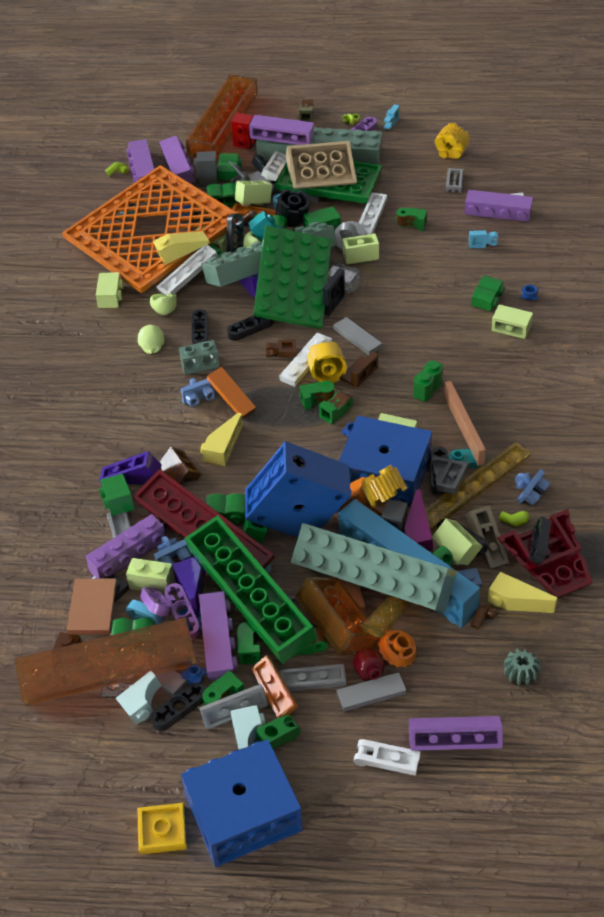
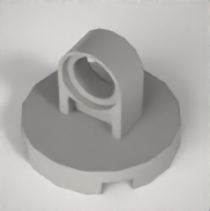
M347 221L340 224L335 230L336 246L339 250L343 252V238L367 235L364 227L355 221Z

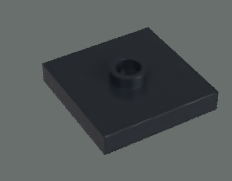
M338 268L322 288L323 304L325 305L324 315L326 316L331 315L345 297L344 269Z

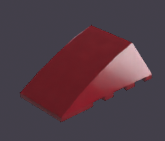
M568 509L550 516L551 527L547 553L540 565L529 561L533 530L520 535L514 530L497 537V540L557 599L593 583L585 558L582 557L581 546L577 542L575 528L571 524Z

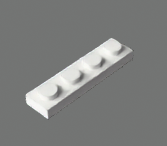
M275 151L261 175L269 181H276L287 162L286 155Z
M371 193L359 221L364 227L366 234L374 233L387 202L386 194Z
M209 245L201 247L157 285L156 288L161 294L166 296L169 293L174 295L203 269L201 263L207 262L208 258L217 257V252Z
M316 333L279 375L280 381L295 387L310 370L307 361L310 347L324 342H332V338Z

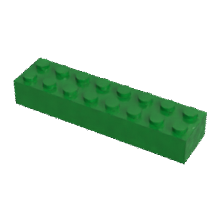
M218 515L184 538L193 556L220 589L224 591L225 595L282 664L317 639L311 623Z

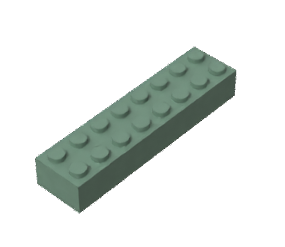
M314 127L315 136L311 144L350 141L353 161L379 165L382 152V132ZM259 139L256 142L257 154L266 159H271L275 151L286 155L287 146L296 145Z
M312 222L309 223L308 227L295 228L297 232L332 239L331 247L337 245L332 225ZM260 241L254 242L250 247L237 248L236 252H225L219 258H208L207 262L201 263L206 283L221 287L258 274L262 243Z
M302 523L291 563L442 612H446L458 572Z

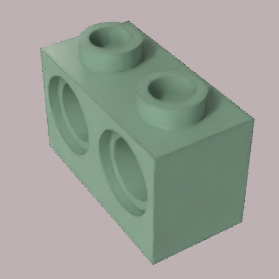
M214 340L179 347L181 365L185 375L219 367L218 351Z

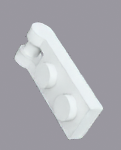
M365 739L358 741V753L355 754L353 760L356 765H368L416 776L421 751H411V749ZM367 752H373V755H367Z

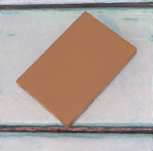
M74 579L67 625L68 635L110 634L117 584L116 579Z

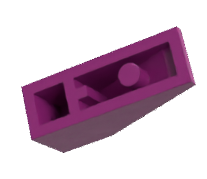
M416 490L404 526L405 535L426 550L432 551L434 550L421 491Z

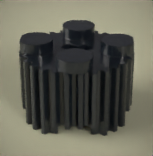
M290 189L281 191L275 215L286 217L288 227H294L297 224L303 223V215L308 213L310 207L308 195L304 191H299L298 193L297 191L290 192Z

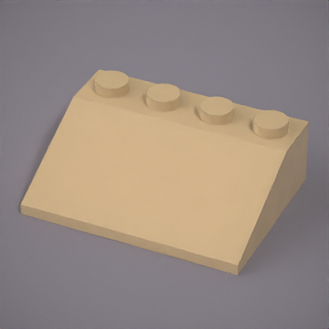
M350 141L287 146L286 160L294 190L357 184Z

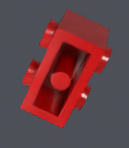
M236 113L231 120L233 147L250 150L256 143L257 139L250 138L249 125L254 117L253 115Z

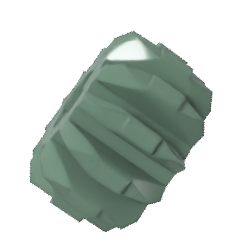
M516 648L515 652H509L504 660L505 676H509L510 682L516 680L518 686L521 682H524L527 686L530 684V681L535 682L541 672L540 658H536L534 652L527 653L526 648L523 652Z

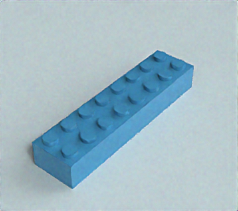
M356 499L338 512L340 535L453 569ZM457 572L446 612L435 611L447 617L452 624L462 628L474 617L478 609L480 587Z

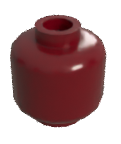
M369 648L358 651L352 663L354 670L364 681L379 678L385 667L378 653Z

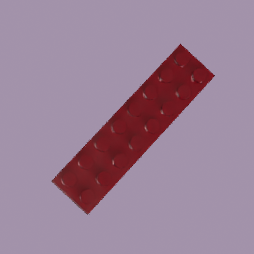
M160 469L133 496L134 501L183 538H186L218 515L264 570L275 559L273 553Z

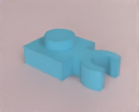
M394 104L388 110L387 116L384 119V122H386L384 129L390 130L398 121L399 105Z
M486 230L469 231V248H486V244L498 245L497 239H493L498 238V232L487 234Z

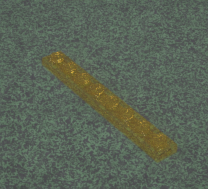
M517 442L513 443L463 480L456 494L446 493L425 508L430 531L437 527L440 520L448 519L528 459L530 451Z

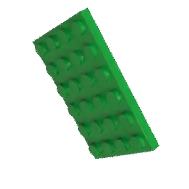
M353 161L357 184L294 190L286 162L275 183V190L283 192V190L290 189V192L297 191V193L304 191V193L315 197L321 196L328 199L334 198L367 204L382 172V165Z
M265 225L253 316L321 329L325 308L322 288L326 285L328 279L332 239Z

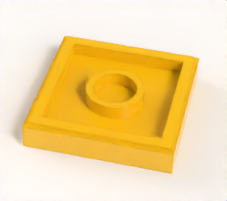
M184 803L137 808L140 855L187 849Z

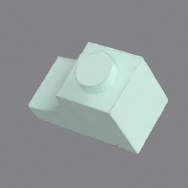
M149 671L116 697V699L133 722L138 725L140 722L148 719L150 714L154 712L151 707L152 699L162 685L154 673Z
M257 705L231 711L238 750L251 746L256 739V729L265 725L264 715L258 712Z

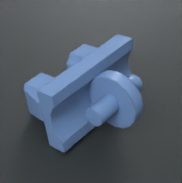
M192 378L189 380L190 385L180 388L184 405L189 404L191 407L199 404V399L205 398L210 401L215 398L214 387L207 379L196 382Z
M542 469L537 472L532 480L529 473L517 474L515 477L517 489L524 488V491L516 500L521 504L525 500L534 506L541 495L534 491L533 488L543 493L550 484L542 477L545 473Z
M167 536L161 537L162 544L157 546L159 552L154 553L155 559L153 561L174 564L171 559L177 556L180 562L191 558L185 539L177 542L176 538L169 540Z

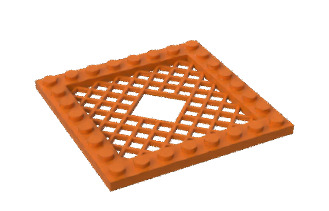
M160 165L62 232L63 238L112 273L119 272L120 278L140 293H143L182 265L199 250L197 249L164 265L161 258H153L154 254H158L157 250H154L155 245L153 243L156 238L173 234L168 233L170 229H176V233L203 231L210 241L209 244H211L227 232V218L230 214H236L237 212ZM161 186V189L153 190L155 187ZM171 192V196H163V193ZM160 193V197H152V194ZM149 194V198H141L142 196ZM173 199H181V202L173 203ZM162 200H170L169 203L162 204ZM151 201H159L158 204L151 205ZM141 202H148L147 205L140 206ZM137 203L136 206L129 207L130 204ZM191 205V208L183 209V206ZM180 206V209L172 210V207ZM169 207L168 211H161V208ZM158 208L157 212H150V209ZM146 209V213H138L139 210ZM135 210V214L127 215L128 211ZM201 211V215L193 216V212ZM124 212V215L116 216L117 213ZM190 212V216L182 217V213ZM171 214H179L178 217L171 218ZM167 215L165 234L134 236L138 217ZM134 218V221L126 222V219ZM205 218H212L210 222H203ZM123 219V222L115 223V220ZM200 219V223H192V220ZM112 220L111 224H104L106 221ZM189 220V224H181V221ZM178 221L177 225H169L170 222ZM125 226H133L132 229L125 230ZM114 227H121V230L113 231ZM191 227H199V230L191 231ZM103 228H110V231L102 232ZM180 228H188V231L180 232ZM94 229H99V232L91 233ZM131 233V237L123 238L124 234ZM120 234V238L112 239V235ZM109 235L108 239L101 240V236ZM146 239H153L152 243H144ZM141 240V244H133V241ZM130 241V244L122 245V242ZM119 242L118 246H111V243ZM143 247H151V250L143 251ZM132 248H140L139 252H132ZM128 249V253H120V251ZM142 255H150V258L142 259ZM131 256H138V260H130ZM141 263H149L148 267H140Z

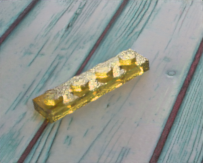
M389 595L363 623L362 631L382 639L413 603Z

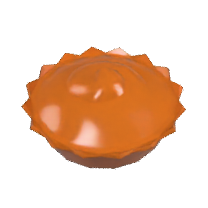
M390 630L383 633V636L379 638V653L383 655V659L387 660L390 665H395L397 668L400 666L405 668L407 665H412V662L416 660L415 641L408 633L401 630Z

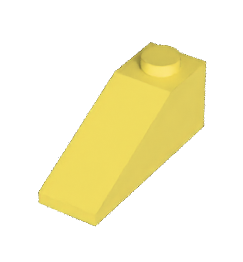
M203 231L167 234L153 241L164 265H167L209 244L210 241Z
M242 413L234 415L207 437L205 443H202L200 453L203 454V461L205 463L226 466L243 427Z
M500 572L489 588L487 602L495 607L510 611L554 613L557 597Z

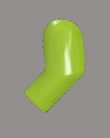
M357 113L353 115L345 114L343 115V122L355 125L360 116Z
M115 162L105 172L109 176L115 172L127 174L129 168L125 163Z
M502 511L499 516L500 521L513 527L523 525L530 519V514L527 511H520L513 515Z

